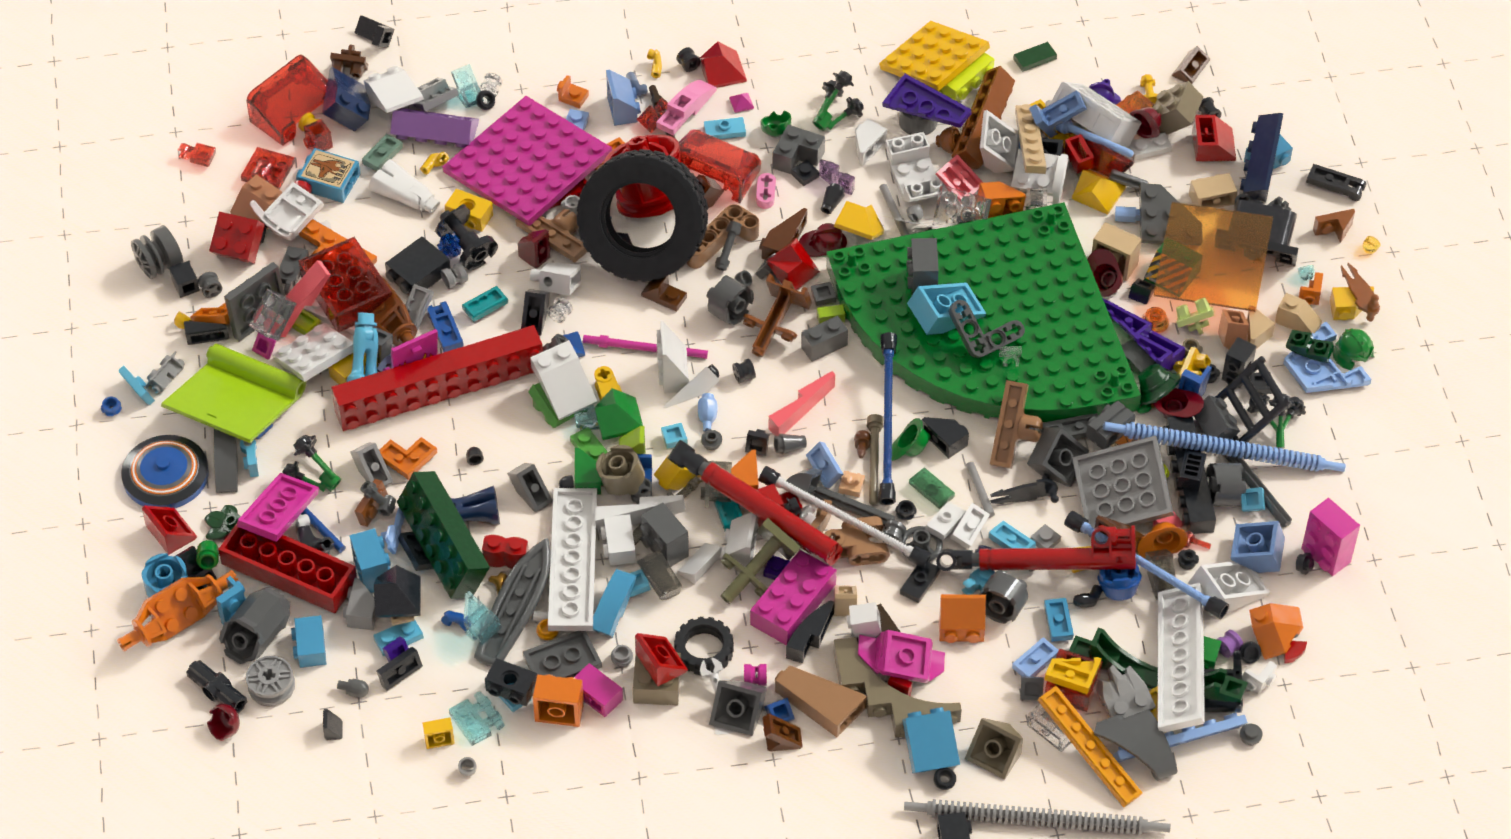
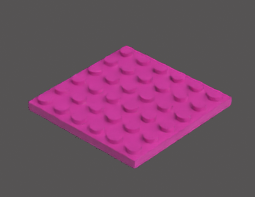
M524 96L477 136L470 145H467L443 165L442 169L450 177L530 226L599 166L612 151V147L530 97Z

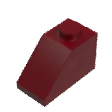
M546 229L533 231L526 237L521 238L519 243H517L518 257L535 269L551 258L549 231Z

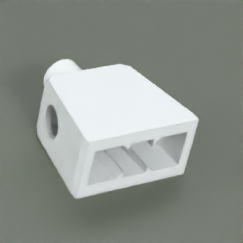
M549 262L542 269L532 268L530 280L539 282V289L541 291L570 296L581 285L582 265Z

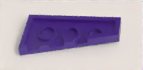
M907 74L901 77L882 102V106L885 108L961 128L972 114L970 108Z

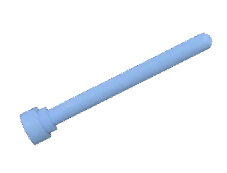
M1071 119L1055 127L1056 131L1063 134L1070 132L1075 135L1081 134L1084 139L1128 158H1131L1134 154L1132 150L1075 126Z

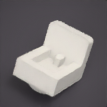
M1269 661L1259 675L1246 669L1242 680L1248 682L1247 689L1260 694L1266 685L1270 687L1277 678L1275 671L1278 665Z

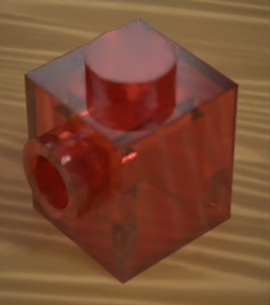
M322 119L304 126L305 138L303 141L308 150L311 149L313 151L314 148L327 151L333 148L331 131Z

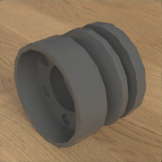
M165 225L150 231L151 240L146 235H141L140 240L138 238L131 240V248L135 260L149 279L157 277V273L163 274L164 265L169 269V267L184 261L176 239Z

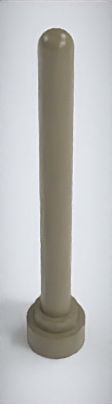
M871 414L867 417V428L871 432L869 503L872 506L878 503L879 432L884 427V418L879 414Z

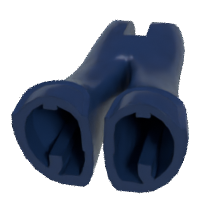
M494 485L467 496L451 498L464 522L482 521L492 525L500 524Z

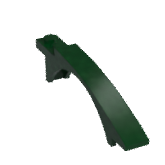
M1098 627L1093 640L1075 635L1067 658H1081V662L1094 661V657L1102 658L1099 666L1100 669L1107 671L1114 665L1122 675L1125 674V669L1131 666L1145 682L1147 688L1153 689L1158 686V667L1143 662L1125 651L1107 634L1105 629ZM1223 668L1204 673V699L1241 702L1248 682L1228 676L1227 670Z

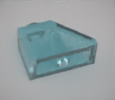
M467 591L465 593L463 621L467 629L465 633L472 641L477 640L483 645L502 626L498 617L470 591Z

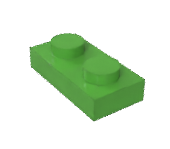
M589 427L570 436V442L574 447L580 448L595 461L598 460L603 452L605 454L608 453Z

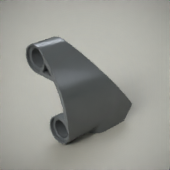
M1145 710L1126 718L1117 715L1096 723L1095 736L1108 740L1135 756L1151 770L1156 781L1177 774V765L1163 731H1159L1158 722L1150 710Z

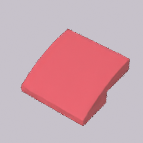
M958 154L936 173L937 177L962 204L979 190L980 183H983Z

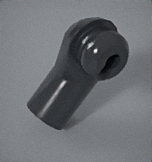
M1093 585L1090 593L1075 595L1073 598L1074 605L1081 608L1094 607L1103 592L1101 586Z

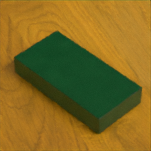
M1048 41L1013 54V60L1022 72L1057 59V53Z

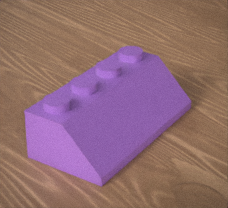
M400 108L392 112L390 134L396 135L397 139L408 140V137H415V141L427 142L430 139L435 140V144L447 145V142L455 143V147L465 148L475 138L479 118Z

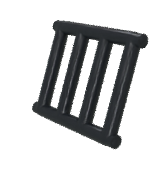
M1263 356L1256 359L1215 396L1223 400L1228 397L1248 430L1240 438L1236 435L1232 439L1234 441L1249 442L1291 404L1290 399L1284 397L1265 366L1266 360ZM1257 370L1278 402L1271 411H1269L1249 378ZM1242 383L1263 416L1255 425L1234 392Z

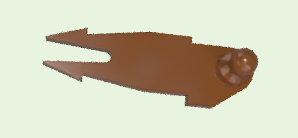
M1347 263L1354 277L1353 279L1341 265L1342 278L1345 277L1348 287L1356 299V306L1359 310L1366 312L1367 321L1372 322L1375 318L1374 316L1380 311L1379 296L1374 294L1368 283L1358 274V270Z

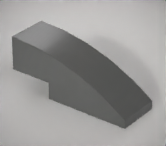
M214 429L216 493L238 492L237 438Z

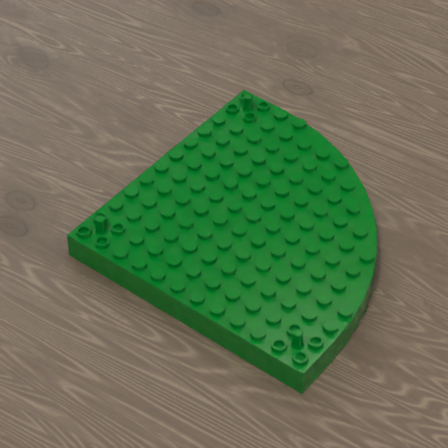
M1065 202L826 252V268L839 305L843 304L845 319H848L853 332L861 339V343L872 352V356L881 365H884L885 358L880 346V335L886 332L895 333L897 335L896 354L893 357V375H897L905 380V384L916 391L921 390L928 394L929 398L941 404L948 403L955 406L956 410L972 414V412L984 415V418L990 419V417L999 418L1006 380L1029 385L1024 414L1041 418L1043 423L1098 413L1099 416L1106 405H1113L1116 401L1122 403L1126 409L1128 408L1132 412L1137 411L1140 407L1141 394ZM911 238H937L938 285L967 283L986 312L984 317L977 319L983 334L1010 321L1018 320L1025 328L1023 336L981 358H973L968 353L956 328L945 333L926 335L907 304L912 297V289L907 287V277L911 276H908L906 268L907 247H911ZM968 323L964 325L965 333L972 335L974 332L973 326ZM1012 327L1011 330L1005 332L1006 336L1012 333L1016 334L1018 328ZM992 334V342L995 345H999L1001 337L998 334ZM976 335L972 339H969V341H975V339H977L978 336ZM976 344L974 350L980 351L982 346Z

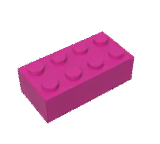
M800 549L750 610V625L787 645L798 626L819 607L834 588L837 570Z

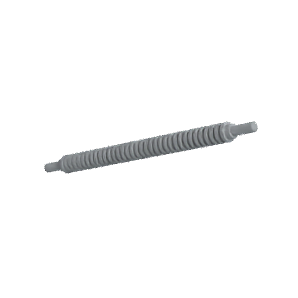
M936 799L927 801V803L904 801V811L927 812V815H932V818H935V813L941 815L965 812V815L968 816V821H971L972 816H974V821H977L978 817H980V822H983L984 817H986V822H989L990 818H992V823L996 822V818H998V823H1002V819H1004V824H1008V819H1010V824H1014V820H1016V825H1020V820H1022V825H1026V821H1029L1028 826H1032V821H1035L1034 826H1038V822H1041V827H1044V823L1047 822V827H1050L1051 823H1053V828H1056L1057 823H1059V828H1062L1063 824H1065V829H1068L1069 824H1071V829H1075V825H1077V830H1081V825H1083V830H1087V826H1089V831H1093V826H1095V831H1099V827H1101V832H1105L1107 827V832H1111L1113 828V832L1117 833L1119 828L1120 833H1123L1124 829H1126V834H1129L1131 829L1132 834H1136V830H1138V835L1147 833V831L1167 833L1171 831V823L1148 822V819H1143V816H1139L1137 821V816H1133L1131 820V815H1127L1125 820V815H1121L1120 819H1118V814H1115L1114 819H1112V814H1109L1108 818H1106V813H1103L1102 818H1100V813H1096V817H1094V812H1090V817H1088V812H1084V816H1082V811H1078V816H1076V811H1072V815H1070V810H1066V815H1064V810H1060V814H1058V809H1054V813L1051 814V809H1048V812L1045 813V808H1042L1041 813H1039V808H1036L1035 812H1033V807H1030L1029 812H1027V807H1024L1023 811H1021V806H1018L1017 811H1015V806H1011V810H1009V805H1005V810H1003V805H999V809H997V804H993V809H991V804H987V808H984L985 803H981V808H979V803H975V807H972L973 802H969V807H967L966 802H963V806H960V801H957V806L954 805V801H951V805H948V800H945V805L942 804V800H939V804H936Z

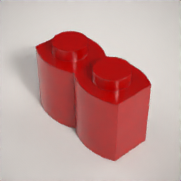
M500 535L484 536L482 554L490 567L506 566L512 569L521 557L529 551L528 540L524 538H505Z

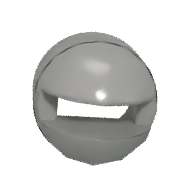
M912 205L906 209L909 219L913 222H917V219L921 220L924 216L921 205Z
M471 757L462 758L458 763L459 772L466 777L475 774L477 770L475 760ZM462 767L473 768V769H472V770H465V769H462Z

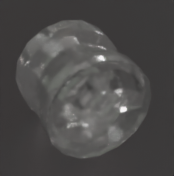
M486 73L479 90L480 92L488 90L496 97L499 93V88L503 84V80L495 73Z
M557 297L553 302L554 305L547 309V314L553 321L563 323L567 318L566 315L573 311V306L567 299Z

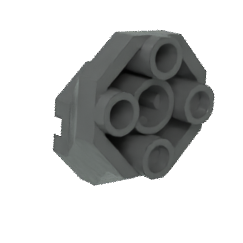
M266 587L251 593L230 620L223 624L219 636L221 644L224 643L226 647L224 652L227 657L239 664L256 660L263 654L278 633L286 628L291 614L289 610L290 603L284 598V595L270 587Z

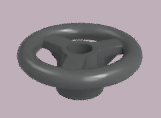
M915 526L906 530L905 535L902 536V543L904 545L912 547L916 545L931 552L932 555L928 562L938 557L943 549V541L925 530L926 526ZM913 534V541L906 543L907 538ZM930 535L936 541L935 551L929 546Z

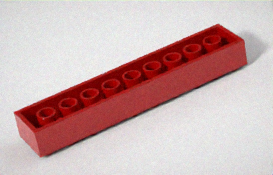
M532 325L332 386L335 413L342 431L352 430L362 425L375 423L388 417H395L401 413L414 411L427 405L437 404L440 401L456 398L466 393L476 392L479 389L495 386L499 383L515 380L534 373L530 357L543 352L542 341L535 326Z

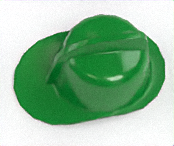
M920 418L911 420L893 442L892 461L901 458L903 455L916 456L926 447L931 436L922 428L923 423Z

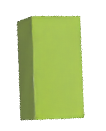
M843 304L817 308L819 324L835 316H838L842 322H845Z

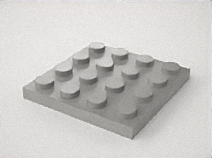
M1157 436L1072 457L1084 518L1089 520L1088 523L1091 527L1095 528V521L1098 515L1127 524L1130 527L1174 516Z

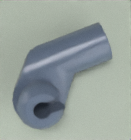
M634 72L626 74V78L630 79L631 86L636 88L638 96L648 93L647 85H640Z

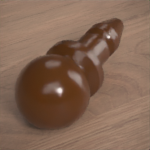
M860 430L854 436L857 455L860 459L864 457L866 450L870 446L871 435L866 430Z

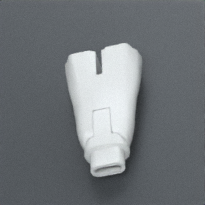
M391 159L383 165L382 170H378L371 177L369 183V190L397 200L412 208L420 209L422 212L426 210L432 214L441 203L435 199V195L424 184L413 178Z

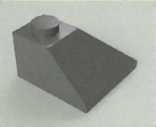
M719 680L709 725L753 736L763 709L767 687L749 682Z

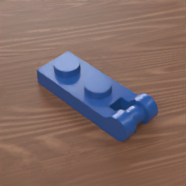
M440 302V305L434 307L432 305L428 306L426 312L433 328L438 331V340L443 352L463 347V339L447 302Z

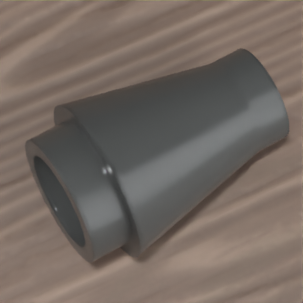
M780 433L779 436L774 437L775 452L782 455L806 448L807 446L805 435Z

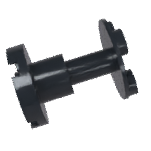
M462 204L451 212L447 210L440 215L439 219L441 221L438 223L435 233L439 237H447L455 233L459 238L458 245L463 250L459 261L464 268L472 271L483 266L486 263L484 259L488 256L490 258L494 256L498 249V244L492 236L486 235L479 238L474 231L469 232L464 224L470 217V210L465 204Z

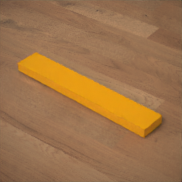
M1057 686L1039 697L1037 701L1123 808L1142 795L1143 792L1101 740L1094 735L1093 730Z

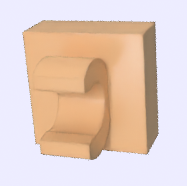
M844 471L839 485V493L860 498L865 475Z

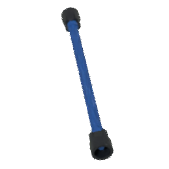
M886 332L880 335V346L885 358L884 474L882 483H880L878 502L883 505H892L896 503V491L891 479L892 365L894 354H896L897 335L892 332Z

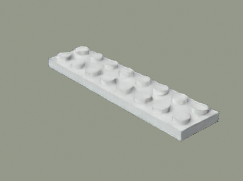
M554 488L548 631H593L597 488Z
M1200 582L1189 585L1203 594ZM1178 588L1158 592V729L1165 733L1205 724L1203 605Z

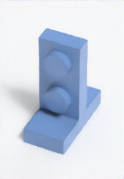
M1076 90L1044 109L1039 108L1035 104L1029 110L1035 124L1051 138L1057 135L1056 126L1087 110L1080 93Z

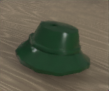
M1153 364L1145 368L1138 376L1139 392L1141 394L1140 404H1151L1166 396L1179 384L1180 374L1171 373L1159 364Z

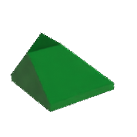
M611 388L594 407L602 440L624 436L639 426H643L636 397Z

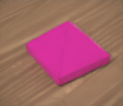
M749 93L729 97L735 113L754 109Z
M259 331L252 351L269 360L276 340Z

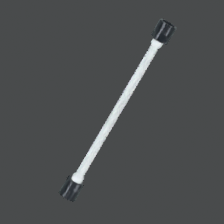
M768 466L763 468L758 478L759 482L767 486L775 484L778 488L786 489L791 494L793 493V495L801 499L803 498L808 503L810 502V504L818 508L820 507L823 511L830 512V514L835 515L840 520L842 519V521L850 525L852 524V526L857 527L859 530L862 529V531L867 532L872 537L874 536V538L882 542L884 541L889 546L897 550L899 549V551L904 552L909 557V561L923 569L926 567L932 555L931 552L916 545L915 547L904 545V543L891 536L889 537V535L881 531L879 532L876 528L874 529V527L866 523L864 524L859 519L857 520V518L849 514L847 515L842 510H837V508L827 502L825 503V501L817 497L815 498L810 493L808 494V492L800 488L798 489L793 484H788L781 477V474Z

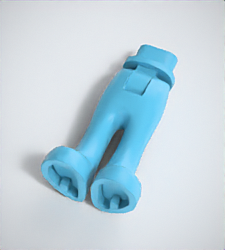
M358 313V322H355L353 335L352 371L347 377V382L378 373L377 328H374L377 326V323L374 322L373 313ZM364 353H366L365 375L363 366Z

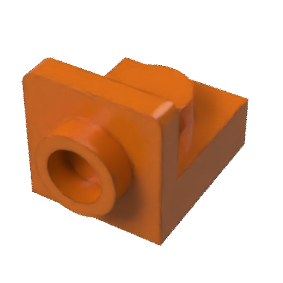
M566 75L563 81L558 83L559 101L580 109L589 96V90L571 84V76Z
M1315 272L1314 280L1309 281V287H1300L1299 298L1306 300L1309 305H1319L1323 273Z

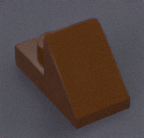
M667 275L665 278L650 281L642 291L641 297L677 312L687 299V292L669 285V275Z
M770 713L762 717L768 751L795 750L803 747L800 727Z

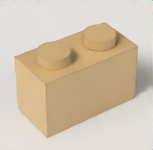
M1230 173L1192 180L1189 196L1196 212L1234 205L1237 189Z

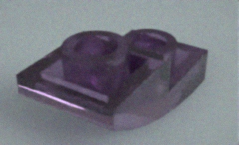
M820 159L819 171L821 178L828 184L836 183L841 185L845 189L844 193L852 195L855 190V176L839 172L840 165L834 162Z

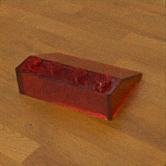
M355 236L298 261L301 278L316 261H321L331 274L317 296L316 301L337 332L355 326V322H358V313H371L392 296L391 290Z

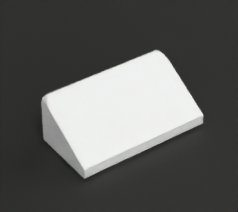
M704 543L677 573L695 584L721 557L722 547Z

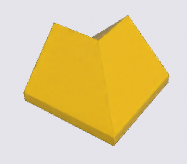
M1083 170L1072 195V200L1108 215L1125 191L1126 186L1111 181L1108 177L1092 170Z
M846 201L834 224V227L870 240L879 237L885 231L872 204L863 207Z

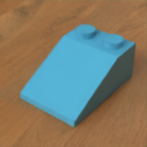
M967 283L918 286L907 303L926 335L945 333L956 328L948 311L950 305L957 300H964L968 303L976 320L986 315L985 310ZM957 306V309H955L956 313L963 311L962 307ZM965 317V318L959 320L960 323H962L963 321L967 320L968 317Z

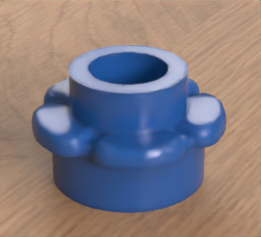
M110 396L102 401L101 411L106 416H114L121 412V402L116 397Z

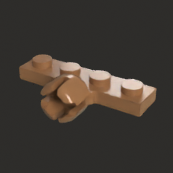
M569 209L562 210L551 220L540 216L530 226L519 219L515 220L516 226L529 234L533 231L548 230L550 247L574 263L587 253L582 244L583 242L572 235L579 226H577L576 214Z
M1006 380L990 459V465L1012 469L1018 441L1037 442L1041 436V433H1038L1039 431L1031 429H1042L1043 423L1041 418L1024 414L1028 384Z

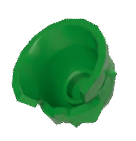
M1345 329V332L1342 333L1339 340L1335 343L1332 352L1336 363L1347 370L1353 369L1355 362L1352 360L1367 362L1370 356L1375 358L1373 341L1366 332L1360 329Z

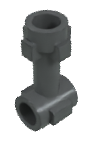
M366 481L360 488V491L364 493L363 496L367 499L372 497L380 505L378 512L383 516H390L396 507V499L391 495L382 496L377 491L378 488L374 482Z

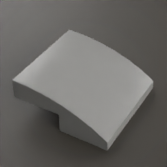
M437 77L417 87L424 100L412 105L426 112L458 96L459 93L457 88L448 86L446 79Z

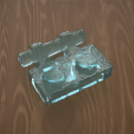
M481 691L474 695L477 703L472 705L469 699H466L448 709L450 716L471 746L492 736L490 727L495 726L497 730H501L505 726L501 720V714L494 710L491 706V700L488 696H484ZM485 711L488 717L482 719L479 713Z

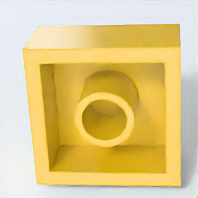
M451 717L422 722L426 749L455 744Z

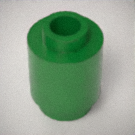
M205 540L197 546L196 561L205 570L213 569L219 562V548L215 542Z

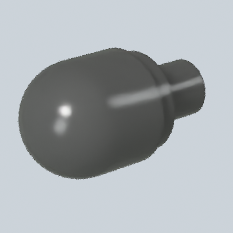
M354 678L349 679L348 682L338 680L337 689L345 690L346 694L351 697L363 698L369 692V686L363 680Z

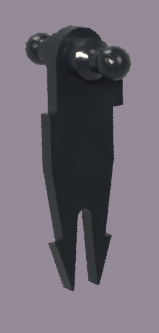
M1043 474L1042 479H1038L1034 483L1023 484L1006 490L1001 489L991 493V497H1005L992 499L990 502L992 504L1024 502L1048 496L1051 497L1052 503H1057L1059 501L1057 496L1058 486L1057 483L1050 479L1048 474Z

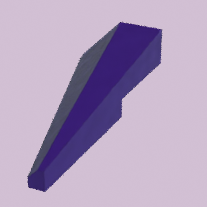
M1103 298L1109 316L1159 365L1172 371L1175 362L1183 360L1185 357V347L1153 331L1152 323Z

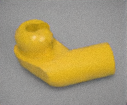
M649 49L647 59L653 60L651 76L659 78L662 70L660 52L657 49Z
M445 152L431 154L420 167V170L424 174H429L433 167L445 165L449 160L448 154Z

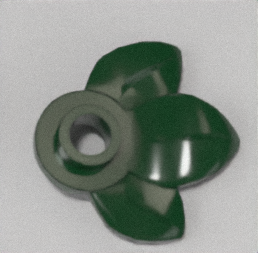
M224 505L221 511H212L205 516L204 521L211 527L205 536L206 539L219 540L232 531L241 517L235 506Z

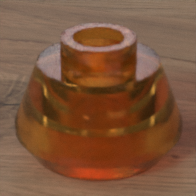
M1159 307L1149 308L1141 317L1152 323V330L1158 334L1166 331L1169 326L1166 312Z

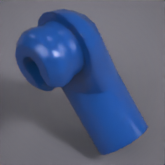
M449 610L444 612V616L441 618V622L444 625L451 626L452 622H455L466 633L471 632L475 627L463 613Z

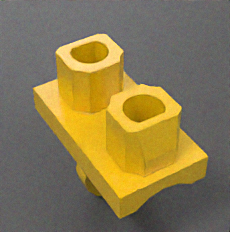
M1191 347L1187 357L1183 358L1182 361H1176L1173 369L1180 376L1185 369L1201 376L1200 368L1206 369L1207 366H1210L1211 360L1208 355L1200 354L1196 347Z

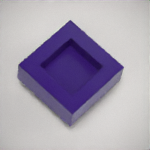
M773 555L763 571V577L775 580L790 561Z
M401 636L382 648L388 662L409 649L405 639Z

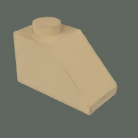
M1286 293L1278 306L1275 323L1292 330L1315 333L1318 331L1322 320L1306 300Z

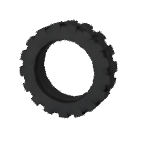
M700 616L695 620L692 618L688 620V623H683L680 626V630L675 634L674 649L677 653H681V660L687 667L688 672L692 671L695 675H700L699 670L703 660L708 671L713 673L714 670L711 657L697 658L686 650L687 641L699 634H711L722 642L721 651L713 656V658L720 661L725 669L728 666V661L732 660L734 652L733 634H730V628L724 626V622L720 620L716 621L713 617L704 618V616Z

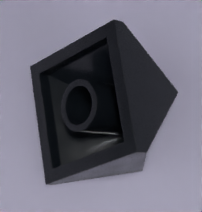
M398 565L378 576L374 582L375 618L421 616V576Z

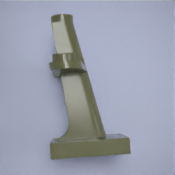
M768 518L756 531L767 543L746 567L727 553L722 556L721 563L727 569L731 570L734 568L740 573L720 595L728 604L735 600L749 582L756 588L754 592L761 598L768 588L755 577L756 574L777 551L790 560L801 548Z

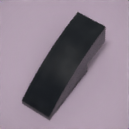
M830 600L820 606L798 626L786 645L787 659L803 664L810 646L819 649L834 615V601Z

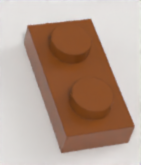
M374 479L373 482L378 488L377 491L382 496L388 495L383 481ZM364 496L354 511L362 526L368 527L378 512L380 505L372 497L367 499Z

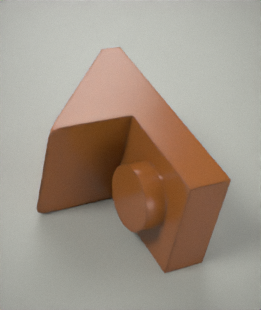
M1349 209L1315 216L1313 226L1315 236L1335 232L1341 243L1353 225L1355 210Z

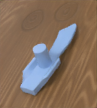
M400 508L397 510L394 525H389L387 531L380 534L383 541L385 540L387 543V549L392 554H396L397 547L399 546L398 537L405 519Z

